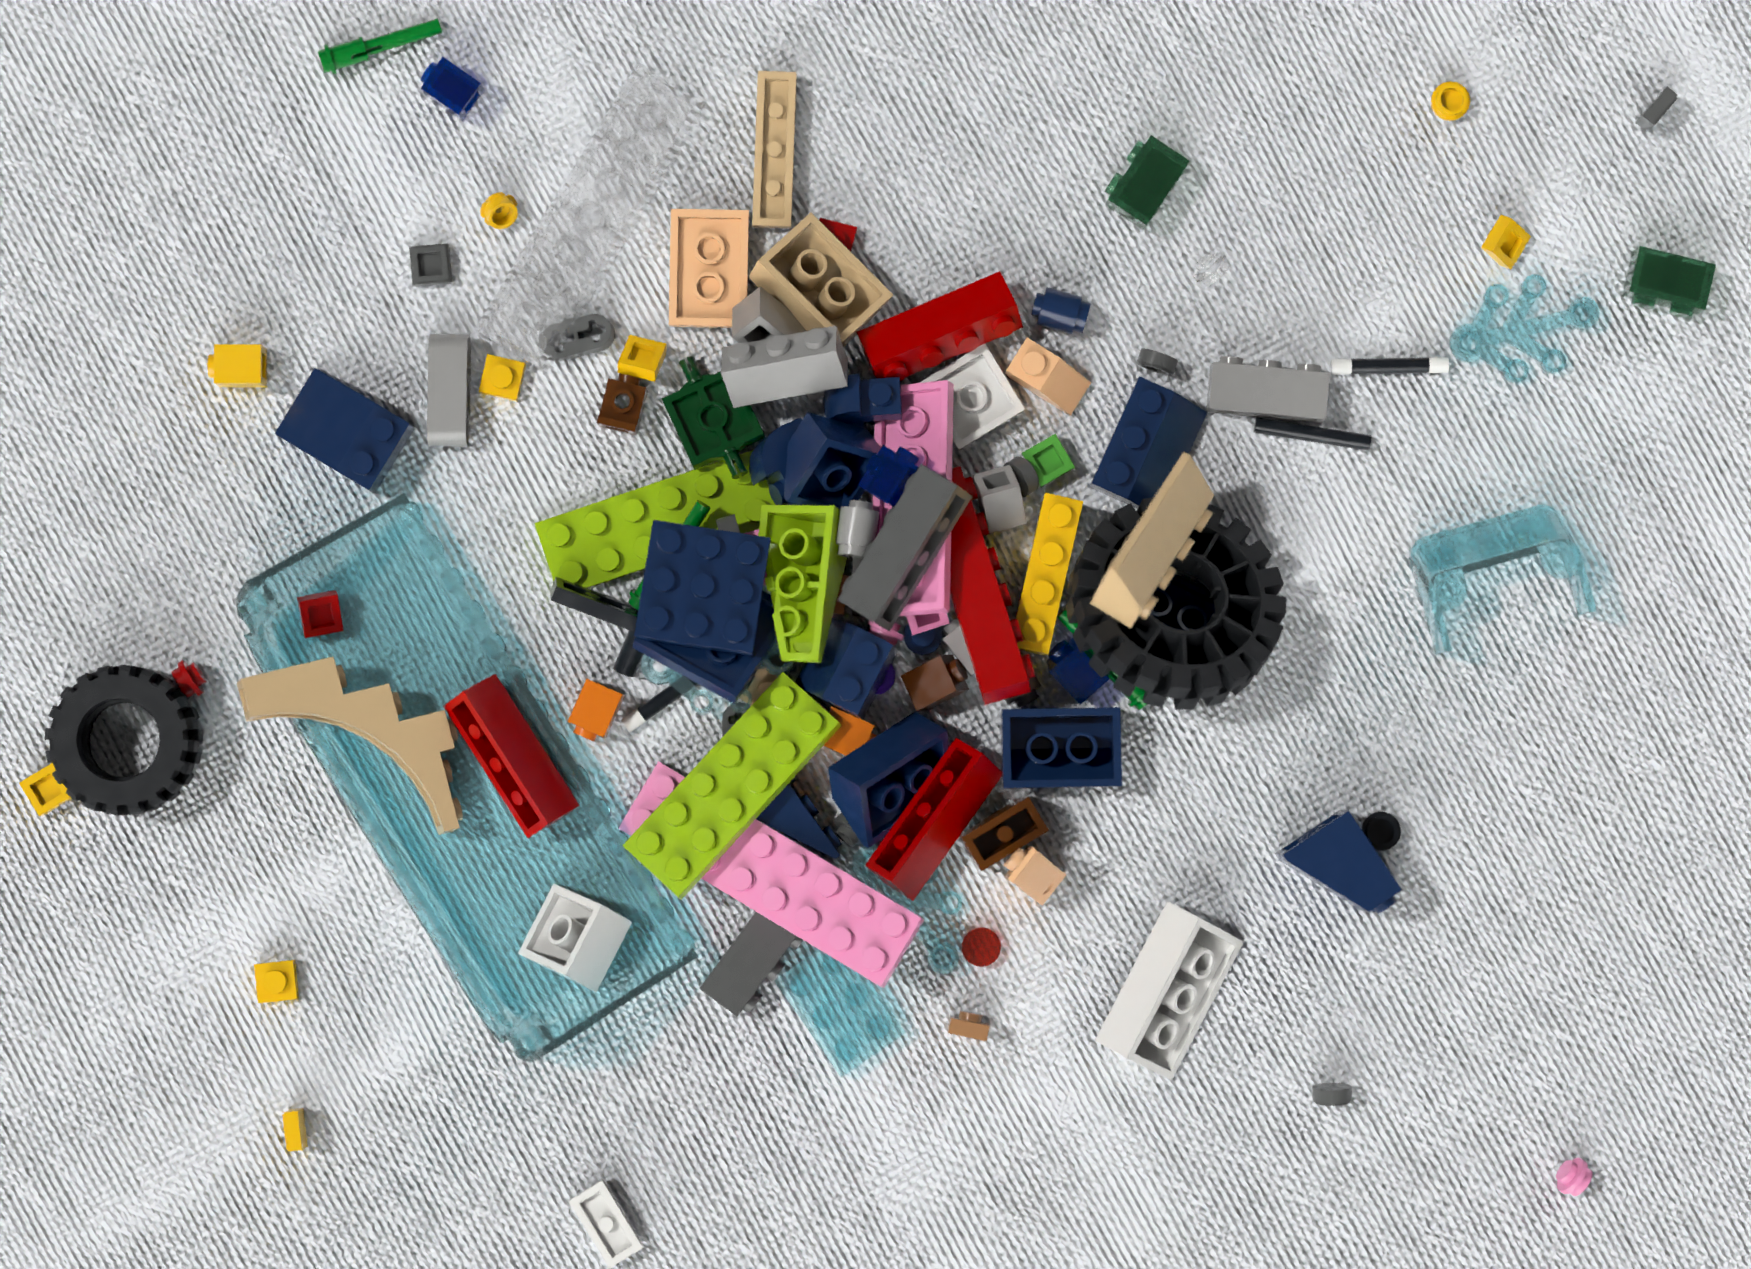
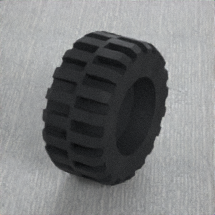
M129 665L105 666L97 668V671L94 673L83 674L76 679L77 683L73 687H66L59 695L62 698L60 704L53 706L49 717L53 718L51 728H45L44 740H49L50 750L45 751L47 762L53 763L56 771L52 773L58 784H64L67 788L66 794L73 800L83 802L85 804L84 807L93 811H101L112 815H133L161 808L162 804L167 801H173L181 794L179 790L185 784L189 785L195 775L192 773L195 764H200L202 752H198L199 741H203V729H198L197 719L200 717L196 707H191L188 702L189 698L180 688L173 684V680L165 675L142 667ZM121 703L135 704L145 709L154 718L159 731V748L154 761L145 771L132 777H116L102 770L95 762L90 747L91 730L98 716L108 707Z

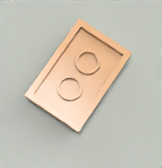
M671 209L669 327L732 328V308L748 296L749 210Z

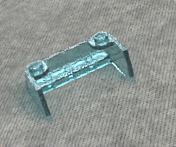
M1537 505L1428 535L1412 544L1409 550V562L1436 655L1452 651L1442 612L1455 609L1465 601L1468 589L1464 573L1538 553L1541 565L1548 575L1557 579H1568L1578 616L1597 611L1580 550L1557 510L1548 505Z

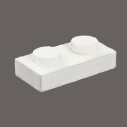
M604 1179L569 1200V1203L609 1269L644 1247Z

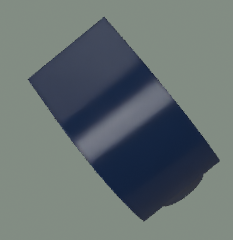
M859 374L848 375L847 387L824 391L825 417L866 429V422L902 419L900 377L860 380Z
M801 417L771 432L757 444L750 457L749 472L753 486L767 480L770 496L776 505H797L786 501L784 489L787 446L802 421Z

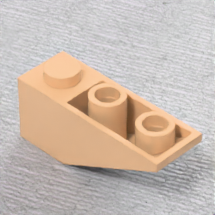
M1029 845L1024 850L1018 848L1003 865L1009 869L1004 876L1042 906L1066 876L1064 872Z

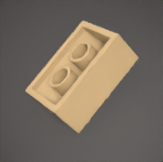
M811 212L757 261L748 276L758 288L761 286L786 306L806 331L814 328L837 326L843 347L857 335V331L862 330L893 296Z

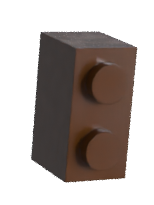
M1023 795L963 831L959 838L978 869L983 871L1015 852L1018 848L1025 846L1048 832L1049 829L1027 795Z

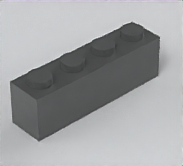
M922 464L908 478L904 493L896 506L887 512L883 527L875 540L871 541L865 548L861 563L854 574L846 579L842 588V594L838 601L889 632L972 498V495Z
M755 912L699 989L735 1016H738L742 1010L749 1014L763 996L757 991L765 978L771 982L774 981L786 964L780 959L789 946L796 951L803 939Z

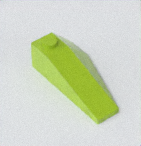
M761 506L758 536L771 538L765 582L767 590L771 593L774 608L773 621L781 660L784 662L821 663L847 560V557L838 555L839 545L836 544L840 509L836 506Z

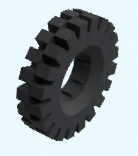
M1154 497L1142 499L1137 511L1129 503L1116 510L1110 521L1104 519L1094 529L1070 575L1066 594H1070L1071 597L1066 604L1068 623H1078L1072 635L1080 653L1090 649L1093 650L1094 654L1088 664L1101 678L1110 671L1118 675L1113 688L1128 697L1131 696L1136 687L1145 690L1142 703L1162 708L1167 698L1170 697L1174 700L1175 710H1194L1202 698L1207 707L1224 702L1230 691L1236 695L1250 684L1279 641L1284 627L1280 623L1286 615V596L1277 595L1284 585L1279 568L1266 569L1265 566L1272 554L1262 540L1251 545L1245 542L1251 531L1248 526L1238 518H1235L1228 527L1220 524L1224 510L1209 504L1207 509L1213 512L1208 523L1201 533L1195 529L1193 530L1189 538L1194 540L1195 543L1184 561L1182 562L1176 558L1171 567L1197 578L1208 589L1210 599L1214 601L1215 614L1213 613L1208 621V626L1197 630L1193 628L1178 630L1158 621L1150 613L1147 619L1139 616L1132 628H1129L1090 604L1108 568Z

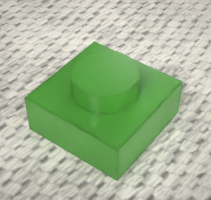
M1056 434L1021 453L1022 457L1028 460L1036 470L1040 488L1075 468Z

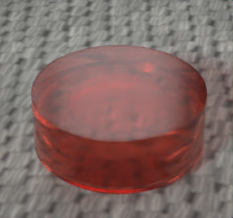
M977 927L971 929L962 940V953L969 963L984 967L992 964L999 957L1001 943L996 933L991 929Z

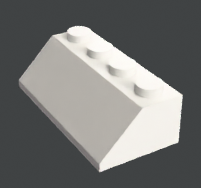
M1167 901L1144 947L1139 952L1130 974L1121 987L1120 993L1107 1018L1104 1020L1095 1041L1119 1055L1172 1080L1244 941Z

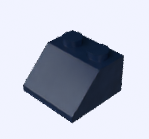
M807 412L788 442L784 498L787 502L797 505L836 506L839 509L842 506H849L850 500H859L887 456L867 429Z

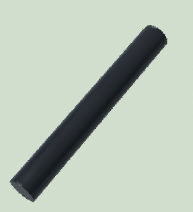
M1256 417L1254 423V433L1368 451L1371 446L1372 435Z

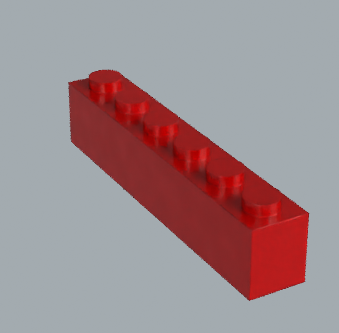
M961 466L952 468V482L972 495V498L951 531L950 596L984 704L988 705L1030 692L1029 678L1035 677L1029 655L1021 656L1017 645L1018 642L1023 641L1017 618L1009 620L1006 607L1012 605L1006 583L998 584L994 571L1000 570V564L995 548L987 549L983 538L984 535L989 534L983 512L975 513L972 504L973 500L978 499L972 477L964 478Z

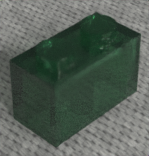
M1152 135L1145 144L1140 140L1136 143L1126 158L1132 164L1124 176L1117 172L1104 191L1110 195L1105 205L1143 231L1190 162Z
M1639 246L1632 252L1622 296L1631 298V304L1637 307L1654 309L1655 305L1670 308L1669 313L1671 315L1692 318L1693 314L1698 315L1706 310L1716 264Z

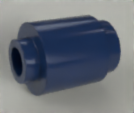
M1046 287L1044 294L1037 292L1031 315L1038 317L1036 325L1072 334L1073 331L1083 333L1091 303L1082 301V296Z

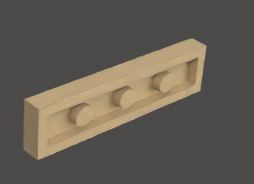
M758 71L753 228L791 229L797 72Z

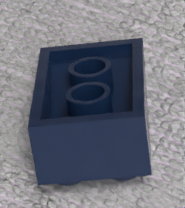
M314 368L275 434L376 494L415 427L319 369Z

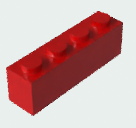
M999 271L857 331V335L875 379L900 377V381H902L905 377L926 368H933L959 354L971 352L978 346L992 340L1006 337L1014 331L1023 328L1017 304Z
M496 674L462 691L443 706L527 838L557 822L580 806L573 796L571 789L564 782L552 763L551 758L539 743L528 722L523 718L509 696L507 689L502 685Z
M955 738L865 866L888 886L914 901L1003 775L1002 771L983 753Z

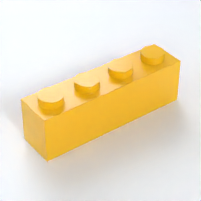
M1046 492L1043 495L1015 616L1023 636V641L1017 643L1019 650L1044 656L1049 654L1083 501Z

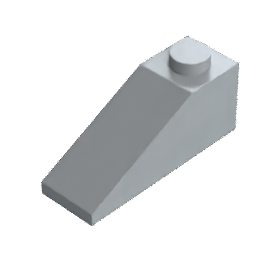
M761 286L732 308V338L738 343L753 342L777 335L784 336L806 331L790 310ZM824 391L805 395L816 402L824 396Z

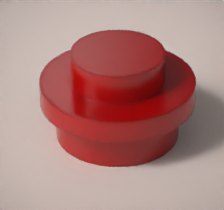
M184 660L178 662V668L171 673L182 692L188 698L195 693L198 696L203 694L202 684L207 681L199 667L194 662L190 665Z

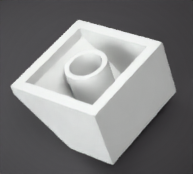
M553 884L518 954L581 986L597 992L632 921L602 904Z

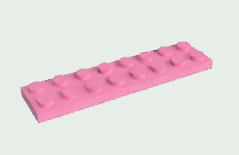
M658 761L618 829L632 836L685 777ZM756 819L701 878L883 988L924 921L923 918Z

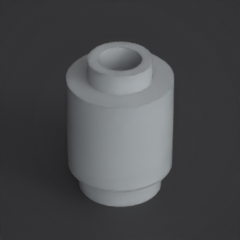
M850 500L849 506H842L840 508L836 544L839 545L838 555L863 559L865 548L871 541L875 540L877 535L880 512L872 510L873 503Z

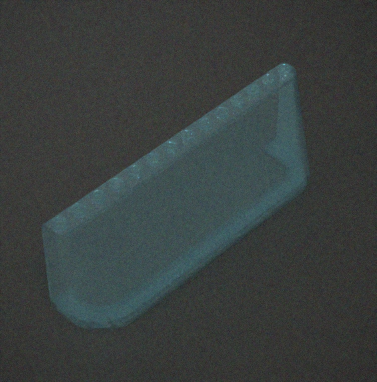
M405 493L247 580L236 597L237 615L250 630L248 634L244 635V638L262 673L333 656L336 666L342 665L346 676L347 687L342 688L343 694L389 683L391 692L397 691L401 700L402 714L398 715L399 721L445 710L443 706L458 694L493 674L497 675L502 685L507 689L509 696L523 718L528 722L532 732L551 758L555 768L566 785L571 789L573 796L580 805L557 822L530 838H527L458 729V740L453 741L455 748L450 752L440 755L442 760L447 759L449 762L453 782L448 783L452 798L457 797L460 802L463 820L458 821L459 829L438 835L429 808L413 781L391 757L368 740L341 727L311 719L291 718V720L481 1020L501 1044L509 1040L514 1048L516 1057L526 1062H535L697 958L698 955L695 952L694 940L686 930H681L674 919L672 905L665 897H660L653 886L651 872L642 863L639 864L637 859L622 846L629 839L623 831H618L610 818L611 810L601 797L596 796L589 785L591 781L587 771L580 764L575 763L569 753L570 748L566 738L562 733L554 730L548 720L549 714L541 700L533 697L527 687L528 681L524 672L517 665H513L506 654L507 648L503 639L496 632L493 633L486 623L484 609L478 601L472 600L464 588V578L459 570L451 567L443 555L444 548L441 541L436 535L430 534L423 523V514L415 502L409 501ZM336 590L344 631L305 638L302 632L297 597ZM553 884L602 904L632 921L597 992L581 986L518 954Z

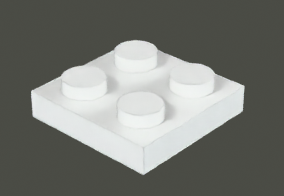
M986 344L977 347L920 382L949 380L954 384L953 443L958 451L1025 411L1023 404Z

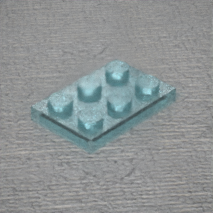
M819 949L774 980L841 1078L906 1033L869 979Z

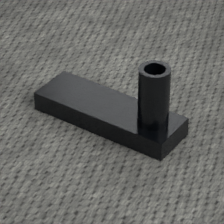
M555 577L550 589L551 601L629 630L613 669L622 675L635 677L644 656L643 653L633 648L638 610L630 604Z

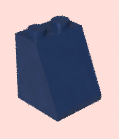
M832 617L821 663L805 662L795 683L813 696L864 720L898 650L893 644L855 625Z
M1349 810L1337 811L1275 853L1279 861L1362 911H1372V913L1376 911L1377 914L1383 912L1397 902L1394 895L1402 890Z

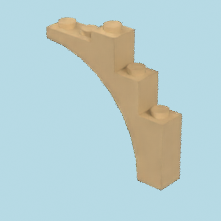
M333 656L241 678L238 681L237 687L246 722L276 717L311 719L341 727L358 735L391 757L413 781L429 808L438 835L453 832L460 828L458 821L463 820L461 805L457 797L452 798L448 783L453 782L452 771L448 760H442L440 755L454 749L453 741L458 740L456 726L451 718L447 719L445 710L399 721L398 715L402 714L401 700L397 691L391 692L389 683L343 694L342 688L347 687L346 676L342 665L336 666Z

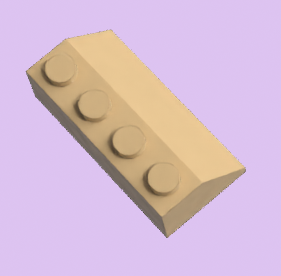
M1183 452L1108 568L1090 603L1129 628H1132L1139 616L1147 619L1158 601V598L1154 597L1153 593L1157 587L1163 590L1166 589L1177 571L1171 567L1174 560L1178 558L1182 562L1184 561L1195 543L1194 540L1189 538L1193 530L1195 529L1201 533L1213 514L1207 508L1214 494L1191 455Z

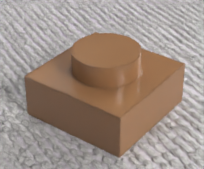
M960 1011L959 1017L950 1016L947 1032L949 1034L987 1041L990 1025L982 1022L983 1015Z

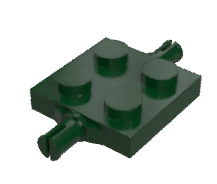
M689 356L687 360L692 368L691 372L685 359H682L679 365L688 382L679 391L661 399L694 470L714 461L725 460L732 479L740 478L734 466L735 463L743 477L748 471L740 458L739 452L746 446L765 438L751 405L733 408L721 371L715 374L702 375L694 356Z

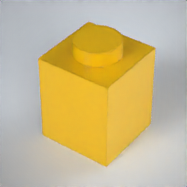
M214 344V354L208 355L209 378H214V384L220 388L267 387V348L261 344Z

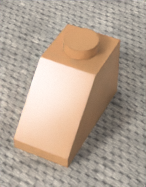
M1028 337L1005 372L1006 377L1069 416L1072 415L1091 384L1089 380L1060 357Z

